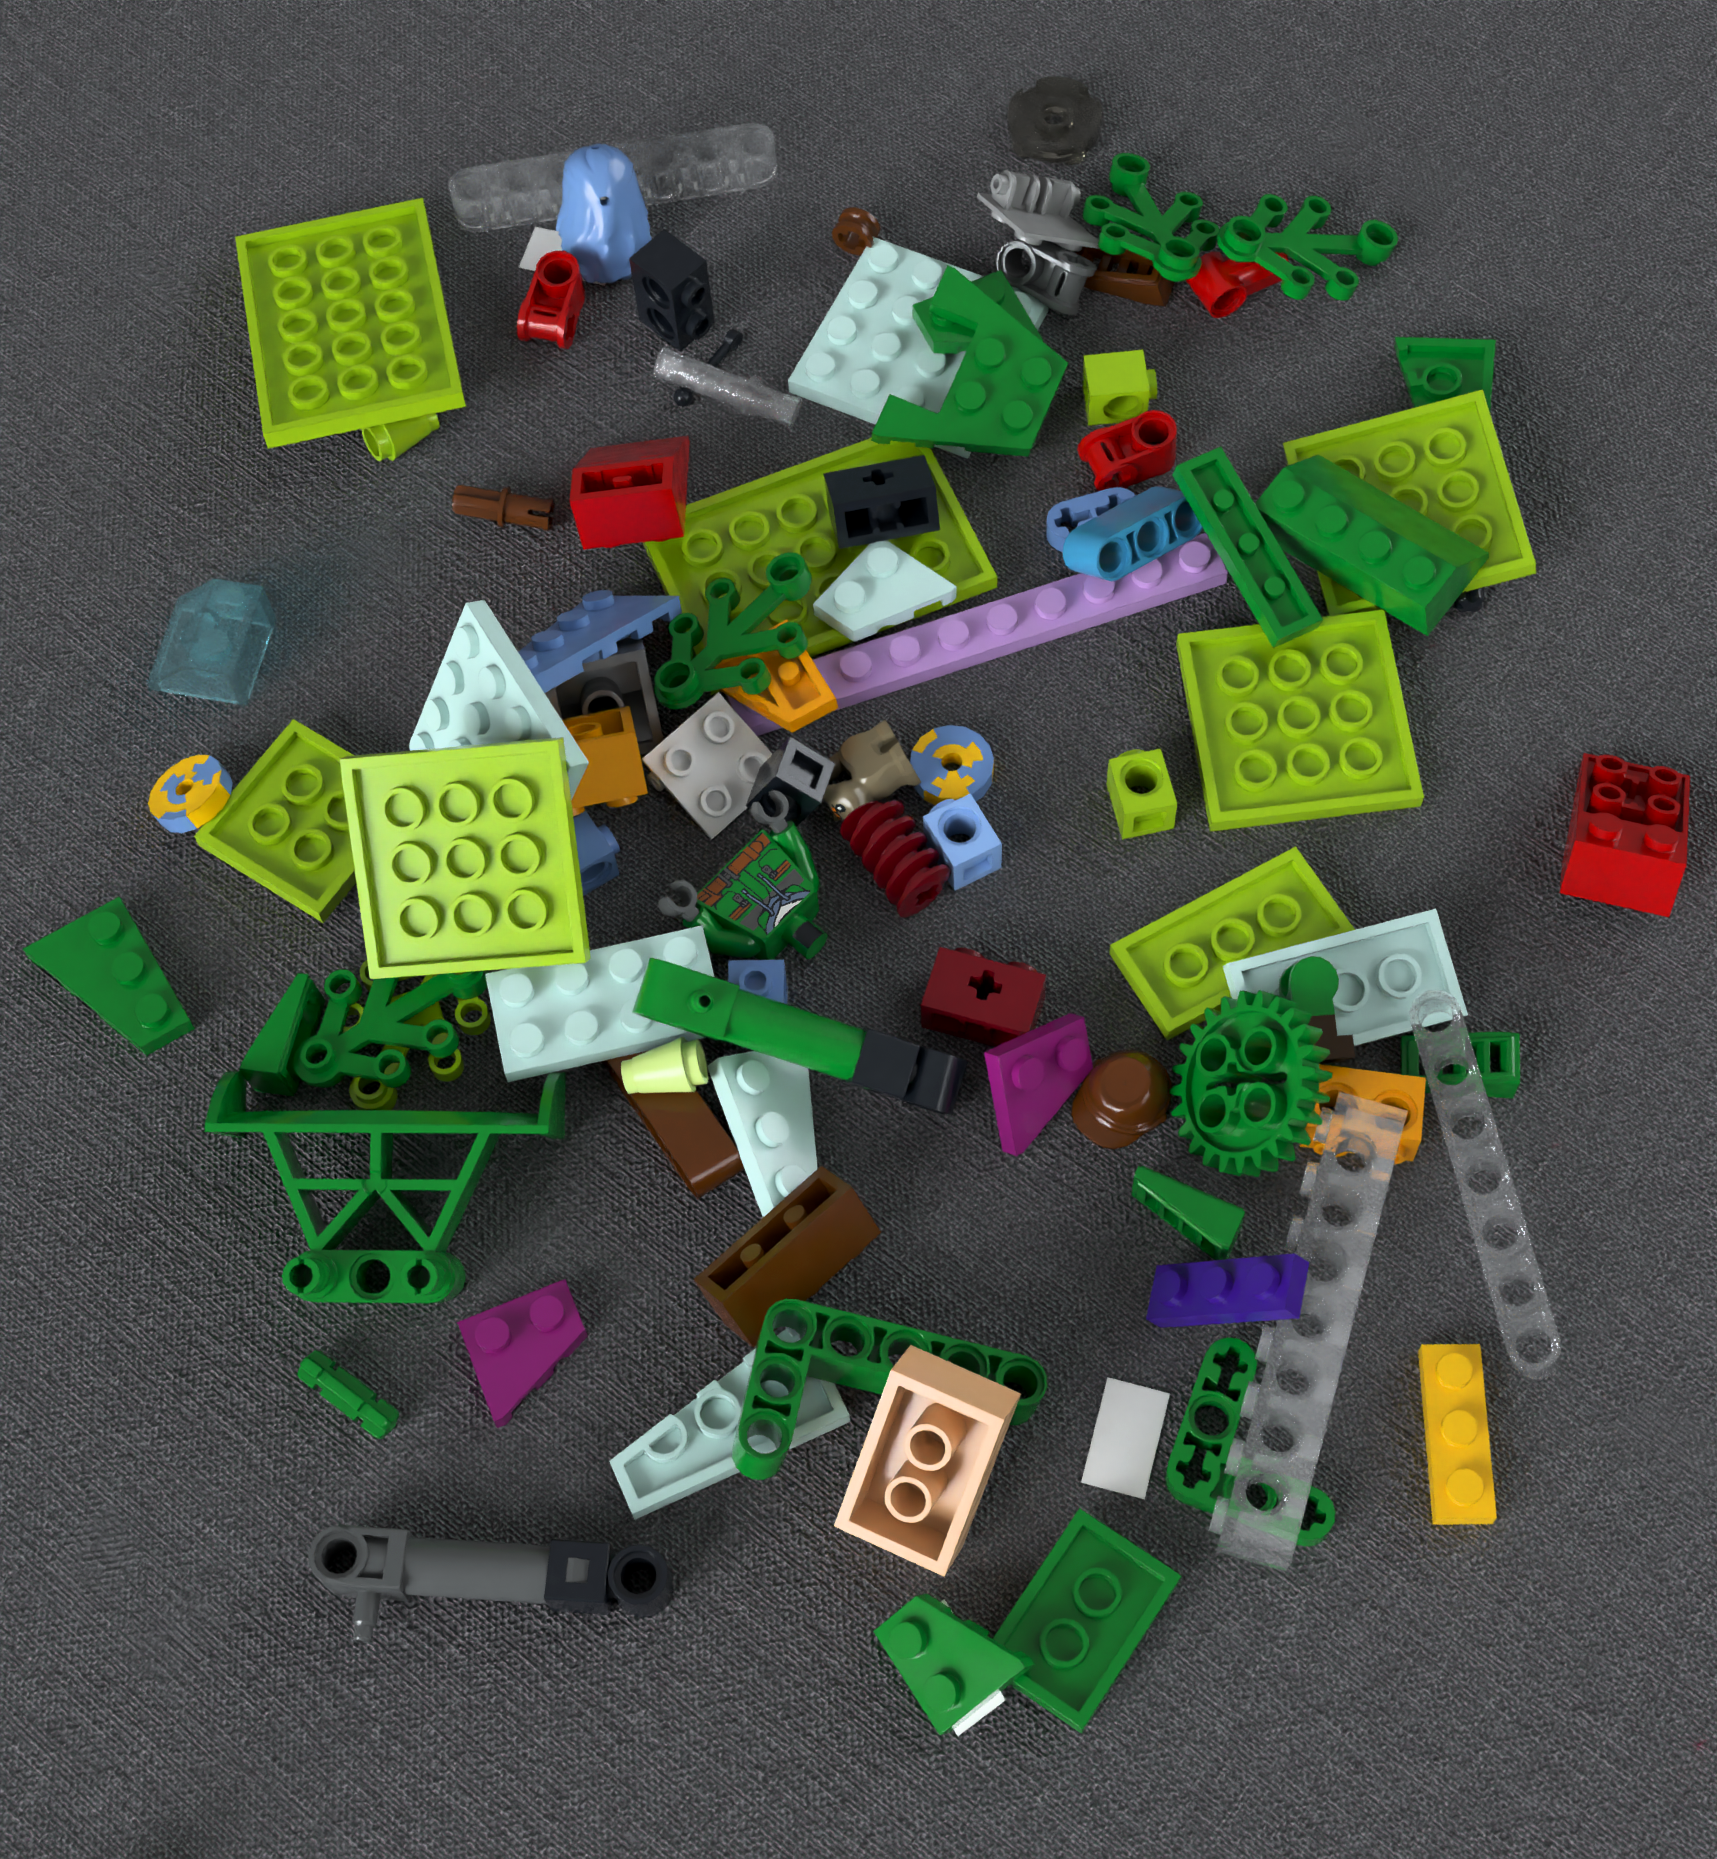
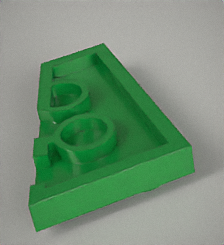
M120 896L23 948V951L30 960L41 969L44 968L65 989L85 1002L98 1013L101 1019L146 1056L195 1029Z

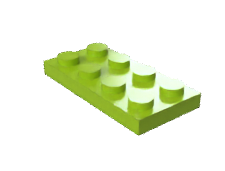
M1295 846L1112 943L1109 955L1168 1041L1190 1029L1192 1024L1197 1025L1205 1021L1204 1010L1207 1007L1221 1011V998L1224 996L1232 998L1223 970V966L1227 963L1355 929Z

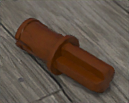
M460 484L454 490L452 510L457 515L497 521L498 526L503 528L506 526V523L550 531L553 517L535 515L533 510L554 513L555 500L552 498L544 499L511 493L510 487H504L502 491Z

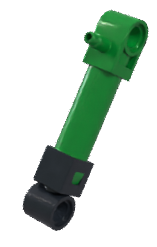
M655 958L649 959L632 1011L634 1014L712 1040H723L842 1079L844 1083L880 1095L899 1098V1100L905 1103L952 1116L967 1068V1061L937 1050L921 1047L918 1044L870 1028H857L739 989L740 985Z

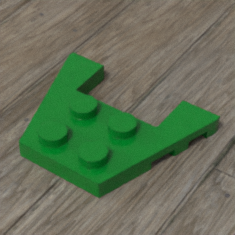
M947 265L930 303L929 312L974 330L973 338L940 412H932L889 394L872 432L871 441L878 444H890V441L915 443V447L934 448L935 445L964 447V451L1029 457L1066 372L1068 362L958 270Z

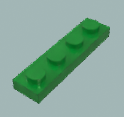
M1220 446L1176 465L1172 476L1272 647L1275 648L1317 629L1323 621L1322 616L1222 447Z

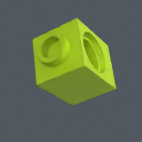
M1143 350L1084 355L1082 390L1088 426L1121 423L1148 411L1149 400L1157 399L1155 369H1146Z
M1161 748L1146 752L1140 749L1129 750L1120 754L1117 758L1109 759L1106 786L1122 840L1174 829L1177 801ZM1144 786L1151 791L1140 794L1131 791L1129 788Z

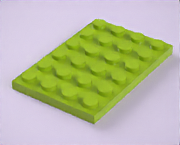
M423 198L235 237L262 431L268 449L466 407Z
M869 438L686 505L684 537L672 538L661 542H642L666 596H679L682 613L694 614L704 630L703 639L693 647L694 657L707 646L709 602L705 597L707 586L719 578H728L734 583L740 594V602L731 611V623L770 585L765 572L771 560L780 554L788 552L797 553L804 558L812 575L810 589L801 599L795 601L784 600L751 633L768 630L788 619L789 622H795L801 626L808 640L806 650L810 657L853 642L814 615L813 603L869 545L864 544L839 549L829 517L823 473L920 455L925 456L936 486L940 530L887 541L956 586V598L952 603L942 606L941 602L937 601L915 610L913 619L997 588V575L931 448L915 447V443L890 441V444H878ZM897 625L884 626L880 628L878 632H881L883 630L889 629ZM720 690L710 691L711 695L720 692Z

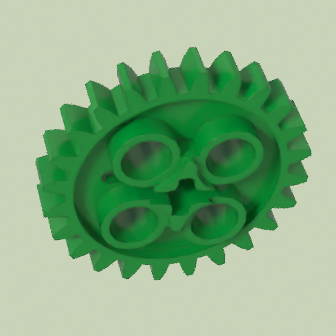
M1243 990L1239 992L1238 1000L1226 996L1222 997L1221 1011L1207 1007L1204 1010L1207 1026L1203 1027L1196 1024L1190 1026L1196 1040L1193 1045L1181 1043L1179 1046L1182 1053L1187 1056L1185 1064H1177L1172 1067V1071L1182 1076V1083L1172 1087L1170 1094L1180 1096L1182 1103L1171 1113L1174 1117L1186 1119V1122L1178 1131L1179 1137L1192 1140L1188 1151L1190 1154L1203 1156V1165L1217 1168L1219 1172L1237 1176L1244 1174L1259 1177L1261 1169L1276 1172L1279 1165L1278 1158L1292 1162L1296 1159L1293 1147L1294 1142L1305 1145L1311 1143L1310 1137L1305 1130L1307 1124H1322L1323 1120L1314 1111L1316 1103H1326L1330 1100L1327 1094L1319 1091V1083L1332 1078L1331 1072L1319 1069V1063L1330 1055V1050L1314 1045L1320 1039L1323 1031L1321 1028L1308 1025L1312 1015L1310 1012L1297 1009V1002L1260 990L1257 994ZM1262 1078L1274 1081L1287 1078L1284 1083L1271 1085L1261 1082ZM1225 1082L1238 1084L1236 1089L1226 1086L1213 1087L1215 1084Z

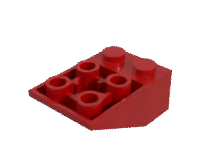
M688 436L591 448L573 468L569 500L583 550L600 547L613 548L619 545L648 541L661 542L672 538L684 537L690 445Z
M1583 753L1563 856L1559 893L1669 917L1687 865L1690 775L1678 773L1676 770L1665 766L1648 767L1625 762L1623 759L1613 755L1596 756Z

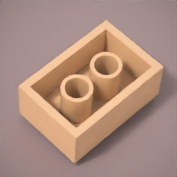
M910 1345L890 1371L834 1526L939 1575L945 1576L964 1545L1021 1393Z

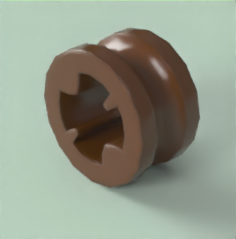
M856 207L844 209L838 219L839 223L835 225L832 231V239L842 250L853 255H862L866 246L872 248L874 244L873 237L877 238L880 232V224L872 214Z

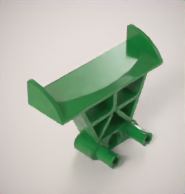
M239 1070L225 1072L218 1081L205 1121V1132L229 1137H245V1132H263L311 1250L293 1258L284 1267L282 1279L287 1290L296 1294L301 1299L310 1302L441 1303L450 1301L458 1296L464 1287L466 1279L464 1266L457 1257L447 1253L446 1250L500 1134H539L551 1139H564L565 1072H552L548 1074L540 1100L539 1114L404 1110L246 1112L247 1080ZM287 1133H371L370 1179H306ZM393 1133L478 1134L457 1180L392 1179ZM311 1191H358L326 1227ZM402 1192H450L433 1230ZM382 1197L424 1251L335 1249L379 1198ZM377 1260L385 1263L390 1271L389 1284L380 1293L370 1289L366 1281L367 1269Z

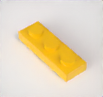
M1422 1344L1418 1350L1433 1525L1493 1524L1497 1519L1481 1346L1480 1344Z

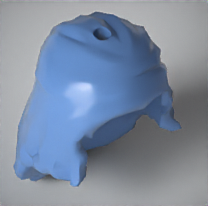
M606 144L584 146L574 150L564 163L562 206L556 225V231L559 232V236L562 238V251L571 253L577 259L581 276L587 283H594L595 281L599 283H614L621 279H631L632 273L629 258L652 240L650 224L647 219L648 211L633 169V163L622 151Z

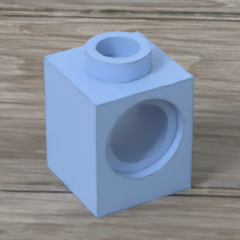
M971 793L957 800H944L936 804L927 815L923 816V833L928 840L926 846L928 849L934 848L938 851V865H948L951 869L948 882L954 891L1001 869L1002 843ZM955 834H965L971 837L970 840L962 843L951 841L948 838Z

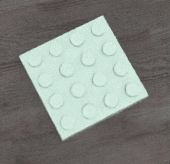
M873 237L874 244L872 248L866 246L788 379L789 393L876 425L889 394L932 412H940L966 351L959 352L958 354H933L912 317V305L934 296L947 265L958 270L970 281L984 276ZM1011 286L1038 331L1048 313V307L1030 294ZM934 446L967 459L971 452L964 451V447Z
M480 600L465 603L409 743L410 751L563 737L572 800L589 761L486 601Z

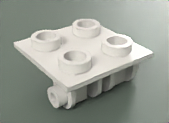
M718 692L641 760L651 771L647 775L651 785L658 791L666 788L712 840L748 808L746 803L758 771L772 753Z

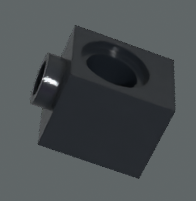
M789 737L760 767L746 807L751 809L753 802L758 801L763 807L764 812L772 817L775 814L776 805L768 792L779 791L787 798L789 803V810L785 820L786 822H794L797 827L821 804L835 763L794 738Z

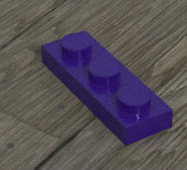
M1293 1253L1157 1265L1146 1320L1160 1328L1300 1319L1309 1262Z

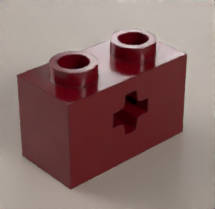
M939 947L921 1003L922 1028L994 1047L1036 1029L1045 1000L1046 974L1038 973L1035 968L1022 962L1014 961L1004 964L985 959L982 954L972 949L956 948L950 950ZM984 993H989L986 1000H981Z

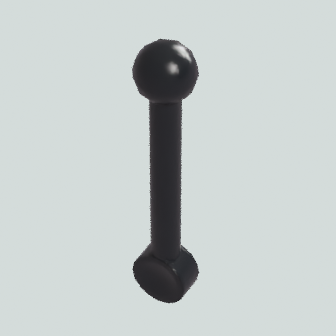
M733 328L730 329L721 347L688 385L675 391L674 401L678 406L685 407L691 404L695 390L730 350L734 351L739 347L743 338L741 332Z

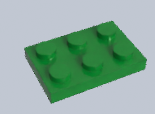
M1079 1508L992 1638L1012 1652L1022 1651L1030 1656L1035 1663L1034 1666L1010 1685L1082 1734L1179 1584L1182 1575Z

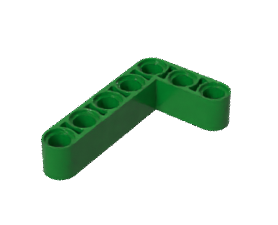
M783 1299L777 1301L768 1309L762 1324L732 1447V1459L736 1468L744 1476L756 1480L773 1477L781 1470L792 1442L806 1376L882 1395L890 1371L894 1367L889 1360V1356L903 1355L910 1345L1003 1385L1004 1383L1012 1382L1021 1385L1026 1390L1028 1398L1019 1399L1009 1424L1013 1426L1025 1423L1032 1417L1047 1389V1375L1043 1367L1035 1359L1025 1355L797 1299ZM789 1327L795 1330L801 1339L796 1342H785L775 1335L774 1329ZM846 1341L856 1348L858 1354L854 1356L838 1354L833 1349L831 1343ZM768 1380L780 1382L787 1388L789 1394L783 1397H773L762 1389L761 1383ZM755 1435H763L770 1438L775 1444L776 1450L770 1453L757 1452L749 1445L747 1439Z

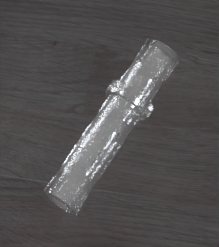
M667 347L661 349L653 370L655 378H661L699 394L739 408V414L749 417L753 413L785 425L789 429L793 428L799 416L802 398L762 385V379L751 376L748 380L713 365L671 351Z

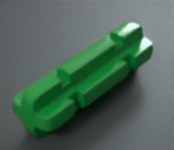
M314 1350L308 1357L302 1360L297 1373L298 1378L313 1390H317L320 1387L322 1390L319 1394L354 1422H358L361 1419L363 1423L360 1426L374 1438L382 1439L395 1428L399 1418L398 1410L384 1399H380L378 1402L374 1400L377 1394L343 1367H338L335 1370L333 1367L336 1362L322 1351Z

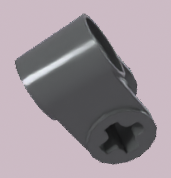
M1021 240L1008 242L1001 247L996 259L997 271L1002 270L1011 285L1037 298L1047 307L1069 315L1078 314L1081 307L1078 299L1088 277L1094 275L1097 269L1096 265L1085 257L1066 251L1044 240L1040 246L1031 245ZM1024 250L1031 258L1029 272L1022 264L1021 257Z

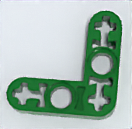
M1230 1337L1219 1339L1210 1345L1196 1379L1167 1464L1165 1475L1167 1489L1175 1499L1183 1504L1296 1545L1306 1547L1317 1545L1326 1539L1335 1522V1508L1328 1495L1313 1486L1228 1456L1256 1373L1257 1360L1254 1351L1242 1340ZM1227 1355H1234L1239 1358L1237 1367L1246 1372L1245 1374L1241 1372L1233 1374L1227 1394L1224 1395L1221 1392L1215 1391L1221 1374V1366L1213 1362L1214 1360L1224 1362ZM1207 1386L1212 1391H1203L1202 1388ZM1230 1397H1238V1401L1234 1402ZM1206 1406L1219 1408L1224 1412L1228 1420L1226 1430L1218 1435H1207L1201 1432L1195 1424L1194 1415L1196 1412ZM1185 1439H1188L1194 1445H1184ZM1198 1446L1201 1449L1207 1450L1201 1468V1475L1208 1478L1209 1481H1198L1193 1489L1183 1485L1184 1475L1177 1472L1176 1469H1187L1190 1466L1195 1447ZM1209 1450H1219L1220 1455L1215 1456ZM1246 1480L1258 1483L1265 1490L1267 1497L1265 1505L1255 1511H1247L1240 1508L1232 1495L1235 1485ZM1278 1491L1288 1494L1282 1506L1298 1511L1303 1508L1305 1503L1316 1506L1315 1516L1323 1520V1524L1313 1523L1309 1531L1303 1530L1298 1527L1299 1517L1285 1510H1281L1278 1522L1269 1519L1277 1502Z

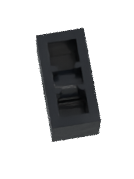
M924 455L823 473L829 517L839 549L940 530L936 486Z

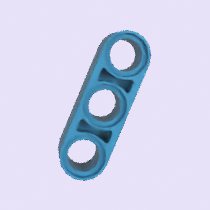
M1155 486L1072 530L1064 542L1063 559L1066 566L1072 571L1108 581H1115L1195 538L1203 527L1182 491Z

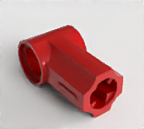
M1214 251L1201 256L1202 264L1198 275L1186 279L1191 289L1213 318H1223L1232 314L1242 306L1248 295L1282 281L1281 278L1255 261L1236 262L1227 256L1224 257L1220 252ZM1276 253L1289 262L1285 253Z

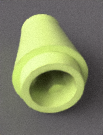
M680 1037L637 1055L632 1059L621 1062L622 1079L628 1094L637 1092H695L696 1086L708 1083L707 1061L702 1044L698 1039L687 1041L685 1037Z

